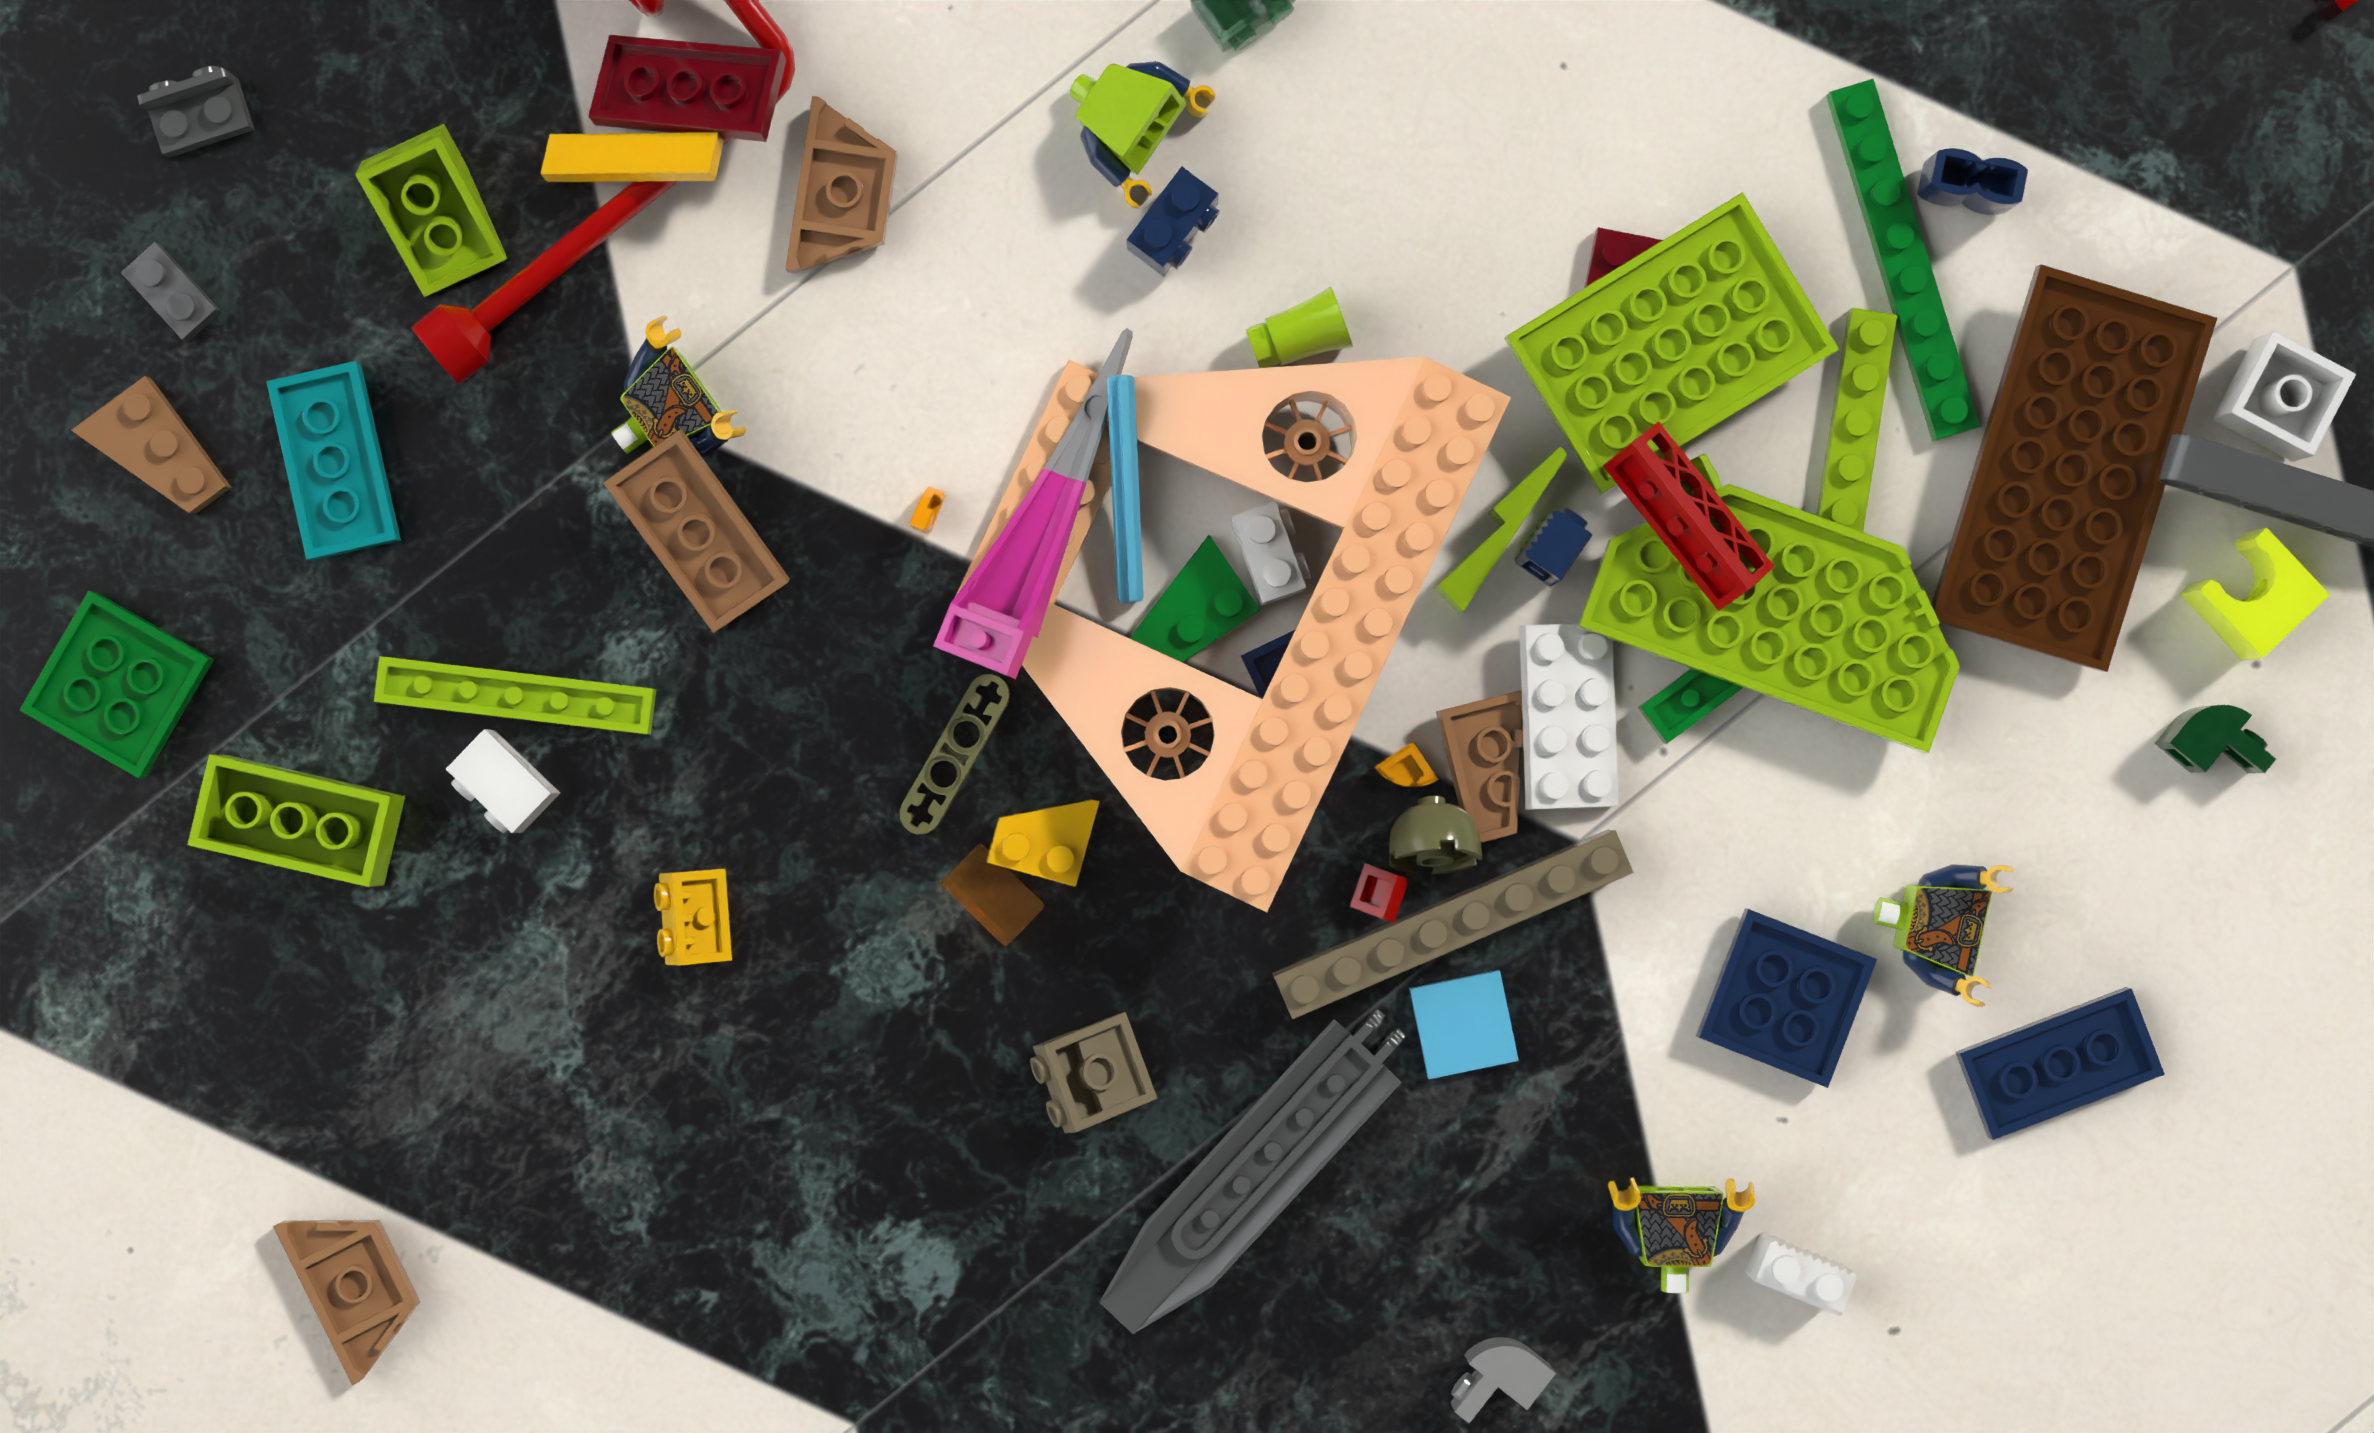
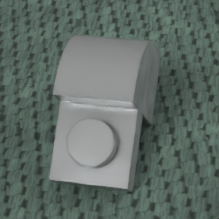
M1490 1338L1477 1343L1465 1353L1468 1363L1476 1370L1472 1375L1466 1372L1457 1381L1451 1391V1395L1454 1398L1450 1403L1454 1412L1470 1423L1499 1387L1528 1410L1556 1373L1547 1361L1525 1344L1510 1338Z

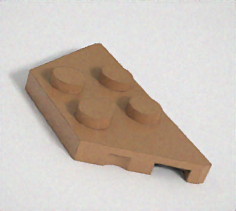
M812 96L785 268L788 273H798L884 245L898 154L893 148L880 139L874 138L863 127L850 118L847 119L827 105L823 99Z
M284 1220L274 1225L273 1228L351 1384L354 1385L365 1378L421 1302L381 1221Z

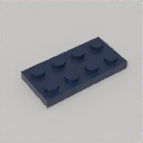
M2128 987L1955 1052L1987 1137L1992 1140L2165 1075L2133 990Z

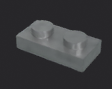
M156 242L149 246L121 272L176 334L186 342L194 338L222 312L170 254Z

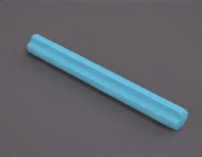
M1113 375L1107 379L1116 595L1119 602L1136 603L1143 600L1144 593L1135 382L1131 375Z

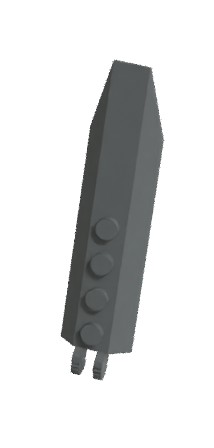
M1378 1009L1373 1011L1353 1034H1350L1333 1019L1144 1223L1099 1302L1132 1334L1214 1286L1402 1083L1383 1064L1384 1060L1406 1036L1399 1028L1390 1032L1385 1037L1383 1043L1374 1054L1361 1044L1382 1023L1385 1015Z

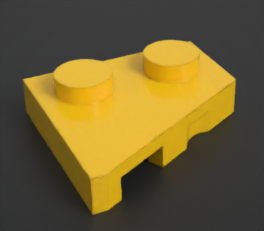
M1090 799L1068 805L999 817L986 862L1076 887L1099 801Z

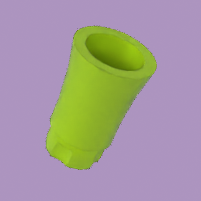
M1332 287L1286 311L1265 318L1266 323H1260L1246 329L1259 368H1271L1280 362L1284 366L1320 353L1353 347Z

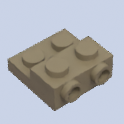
M1126 1012L1116 1014L1084 1028L1070 1031L1033 1046L1036 1056L1030 1059L1032 1072L1040 1084L1046 1082L1052 1100L1046 1103L1049 1118L1055 1127L1062 1126L1064 1133H1076L1158 1099Z

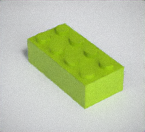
M209 754L187 845L366 887L383 886L387 876L405 796L230 755Z

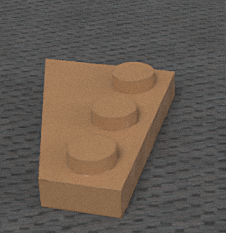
M144 376L71 430L188 513L197 514L232 488L157 385L149 377Z
M1522 690L1436 711L1459 807L1471 815L1478 827L1481 842L1516 834L1520 778L1518 777L1520 748L1523 747V730H1521Z

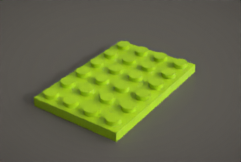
M1743 192L1504 338L1600 495L1617 485L1603 465L1658 421L1680 447L1839 350ZM1652 439L1649 440L1647 444L1659 459L1664 457V454Z

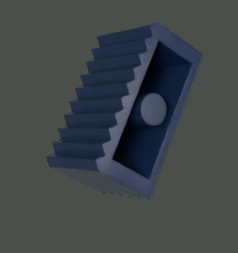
M1564 508L1562 512H1551L1541 520V524L1536 527V531L1530 535L1531 539L1525 542L1526 546L1515 557L1516 564L1549 587L1560 582L1592 537V534L1585 529L1588 522L1568 508Z

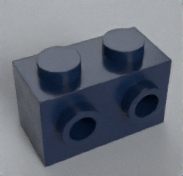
M1181 166L1126 239L1127 250L1163 277L1171 267L1177 270L1192 251L1193 247L1189 243L1199 230L1205 233L1219 215L1220 210L1216 208L1219 193Z

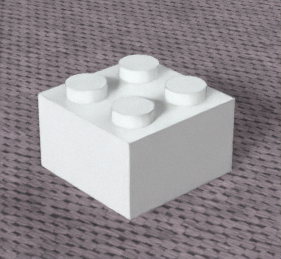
M2272 331L2253 339L2212 420L2291 462L2314 456L2356 374L2276 331Z

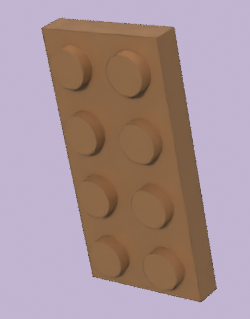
M682 429L673 433L603 482L713 633L789 582L790 578Z

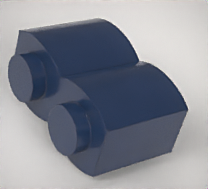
M1942 149L1923 163L1917 194L1932 204L1954 206L1962 203L1968 209L1980 214L1999 215L2008 212L2022 202L2028 169L2022 164L2007 158L1982 160L1974 153L1963 149Z

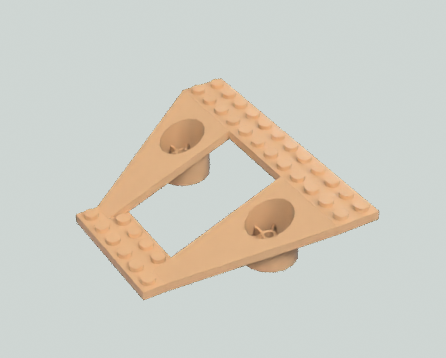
M1427 357L1133 377L1135 382L1137 442L1343 529L1263 699L1055 605L1112 485L1109 415L1038 638L1032 637L1022 662V666L1178 869L1265 912L1268 911L1511 399L1510 396ZM1068 360L957 594L981 563L1028 494L1073 421L1099 373ZM1310 401L1322 404V407L1315 421L1310 419L1301 420L1296 403ZM1290 405L1296 423L1292 424L1288 430L1269 422L1275 412ZM1327 407L1340 416L1345 427L1327 432L1325 427L1319 423ZM1264 427L1284 436L1285 448L1265 455L1262 441ZM1349 432L1351 444L1349 459L1329 450L1331 438ZM1306 435L1314 438L1313 446L1315 447L1311 450H1304L1300 447L1298 439L1303 440ZM1287 454L1291 461L1294 462L1288 478L1275 470L1269 460ZM1326 456L1345 465L1340 471L1323 480L1317 463ZM1298 466H1312L1317 481L1302 482L1292 479ZM1174 690L1185 694L1176 713L1169 711L1162 712L1155 692ZM1151 693L1158 712L1157 715L1152 717L1149 722H1146L1129 714L1137 701ZM1189 695L1203 705L1209 718L1188 725L1187 721L1180 716ZM1126 718L1145 726L1146 740L1124 748L1122 732ZM1212 722L1214 739L1210 752L1190 743V729ZM1172 726L1175 728L1177 737L1174 742L1166 744L1160 740L1159 731L1162 727ZM1148 745L1150 750L1156 754L1146 775L1132 764L1126 752ZM1189 747L1208 756L1198 770L1185 777L1178 758L1179 754ZM1160 756L1174 758L1181 777L1180 779L1164 781L1151 777Z

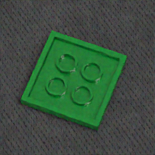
M88 591L21 706L20 711L133 776L145 779L214 659L99 593Z

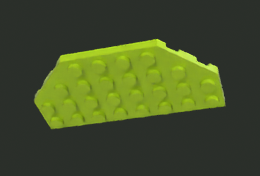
M1731 484L1725 485L1715 490V492L1775 567L1751 589L1718 611L1647 522L1608 540L1577 627L1922 753L1930 752L1960 664L1953 649H1949L1938 625L1940 622L1925 590H1921L1910 566L1912 563L1904 547ZM1709 516L1712 526L1717 532L1722 533L1720 524L1715 518ZM1739 553V559L1750 573L1755 571V568L1744 554Z

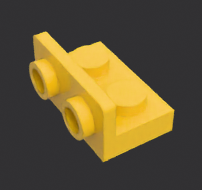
M712 869L660 873L659 883H656L654 888V901L657 910L662 911L663 929L658 931L657 944L661 957H665L666 965L680 966L731 961L726 870Z

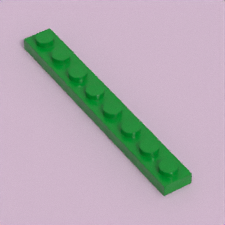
M1874 78L1830 91L1826 98L1892 313L1897 315L1896 326L1931 440L1933 442L1980 427V423Z

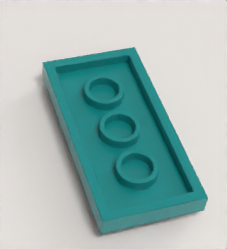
M353 361L266 381L306 560L315 561L401 541L361 363Z

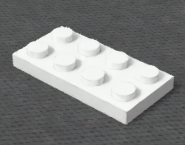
M1578 624L1519 626L1526 809L1619 806L1613 640L1577 627Z

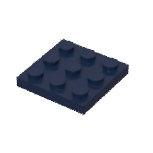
M1745 908L1696 1037L1828 1088L1877 959Z

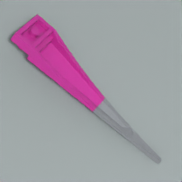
M1128 328L1121 332L1084 402L1028 494L981 563L951 602L933 645L934 647L1016 679L1032 637L1038 638L1108 417L1107 379L1113 375H1121L1133 338V332Z

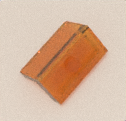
M978 844L939 884L1006 947L1044 908V903L1008 868L987 863L989 850L983 844Z

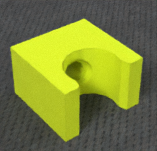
M2267 527L2245 532L2234 543L2237 552L2247 558L2253 569L2254 581L2252 589L2245 599L2241 601L2233 599L2225 593L2220 583L2212 579L2191 583L2180 593L2185 601L2242 661L2264 658L2330 596Z

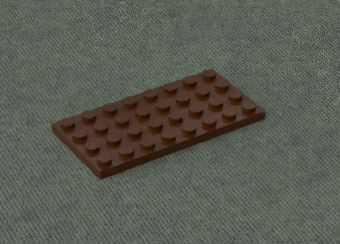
M2042 264L2035 267L1931 605L1940 623L2094 670L2108 672L2165 489V484L2159 482V477L2169 438L2172 434H2182L2217 317Z

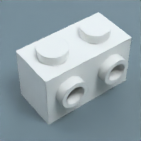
M1272 501L1233 515L1231 523L1261 607L1304 592L1306 589L1304 580L1311 578V574L1303 552L1294 554L1289 536L1296 533L1287 508L1279 511L1276 501Z

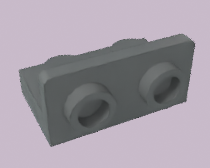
M218 66L200 68L193 72L192 78L180 82L173 80L157 82L149 87V92L137 96L139 105L149 112L161 152L167 158L174 157L255 130L239 79L225 68Z

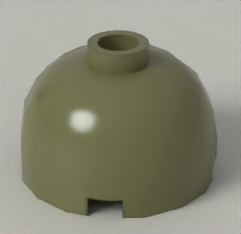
M1427 796L1418 799V805L1408 808L1396 818L1390 832V867L1399 872L1417 874L1416 866L1434 867L1431 875L1446 874L1472 868L1477 865L1476 858L1482 859L1481 839L1476 823L1471 815L1459 806L1445 803L1444 797Z

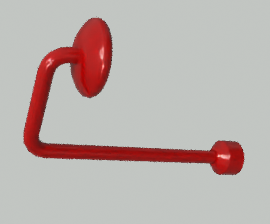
M629 0L647 17L659 16L664 8V0ZM724 0L761 48L776 49L783 52L786 63L776 100L777 104L790 89L795 74L794 51L786 35L759 0ZM722 138L724 140L723 146L732 139ZM679 181L632 182L472 310L462 306L440 304L411 327L412 330L449 375L461 385L489 363L491 335L489 332Z

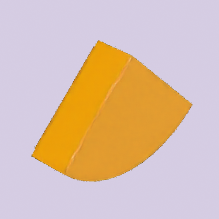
M930 486L925 490L909 523L913 529L926 534L931 533L945 499V492Z
M1414 742L1409 743L1374 767L1386 780L1404 787H1420L1439 780Z

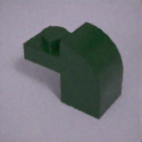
M2211 705L2189 709L2175 718L2154 743L2190 773L2206 772L2221 753H2224L2247 773H2266L2276 760L2274 756L2265 750L2268 744L2264 739L2251 730H2241L2252 715L2241 708L2231 705Z

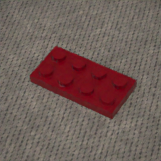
M609 35L588 117L596 126L669 133L718 132L722 138L767 142L786 58L781 50Z

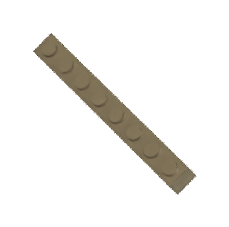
M1607 829L1399 918L1394 923L1385 924L1274 972L1273 976L1291 1018L1294 1019L1634 872L1616 830Z

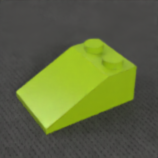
M444 124L361 162L355 175L424 297L507 259L468 167Z

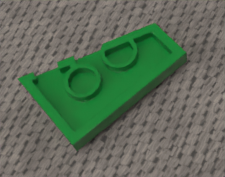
M1208 535L1129 639L1184 663L1258 613L1260 608L1211 536Z

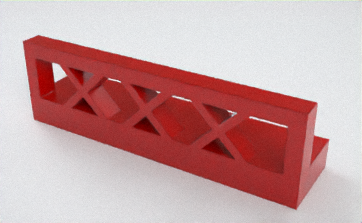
M1659 421L1603 465L1604 469L1718 611L1751 589L1775 567ZM1652 439L1664 454V460L1659 459L1647 444L1649 440ZM1680 480L1685 481L1692 489L1693 497L1684 491ZM1709 516L1715 518L1720 524L1722 533L1717 532L1712 526ZM1739 553L1744 554L1755 568V571L1752 573L1748 571L1740 561Z

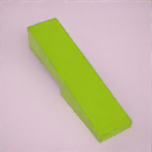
M1561 446L1489 512L1490 516L1500 527L1434 588L1458 614L1465 610L1568 456Z

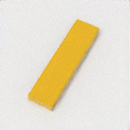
M718 132L550 134L541 175L547 182L716 181L724 140Z

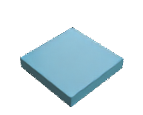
M1500 970L1409 988L1428 1079L1519 1061Z

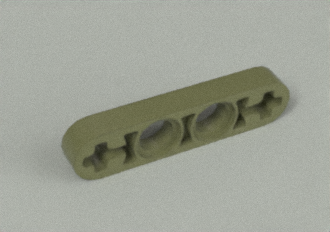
M983 674L977 677L971 683L902 803L900 820L909 832L918 835L934 831L951 806L1009 704L1010 689L1007 683L999 676ZM992 682H995L999 685L997 693L1002 698L998 705L990 702L983 714L992 716V719L986 726L980 718L966 714L964 711L968 704L977 710L982 701V696L977 693L978 688L981 685L989 687ZM963 721L973 722L977 725L980 732L978 742L970 748L960 747L954 739V730ZM940 761L951 762L957 770L955 782L946 788L937 786L931 778L933 766ZM924 783L932 792L945 795L946 799L942 805L936 799L931 803L928 809V813L933 816L931 823L921 822L919 826H915L912 823L914 815L909 812L912 804L921 806L928 794L919 793V789Z

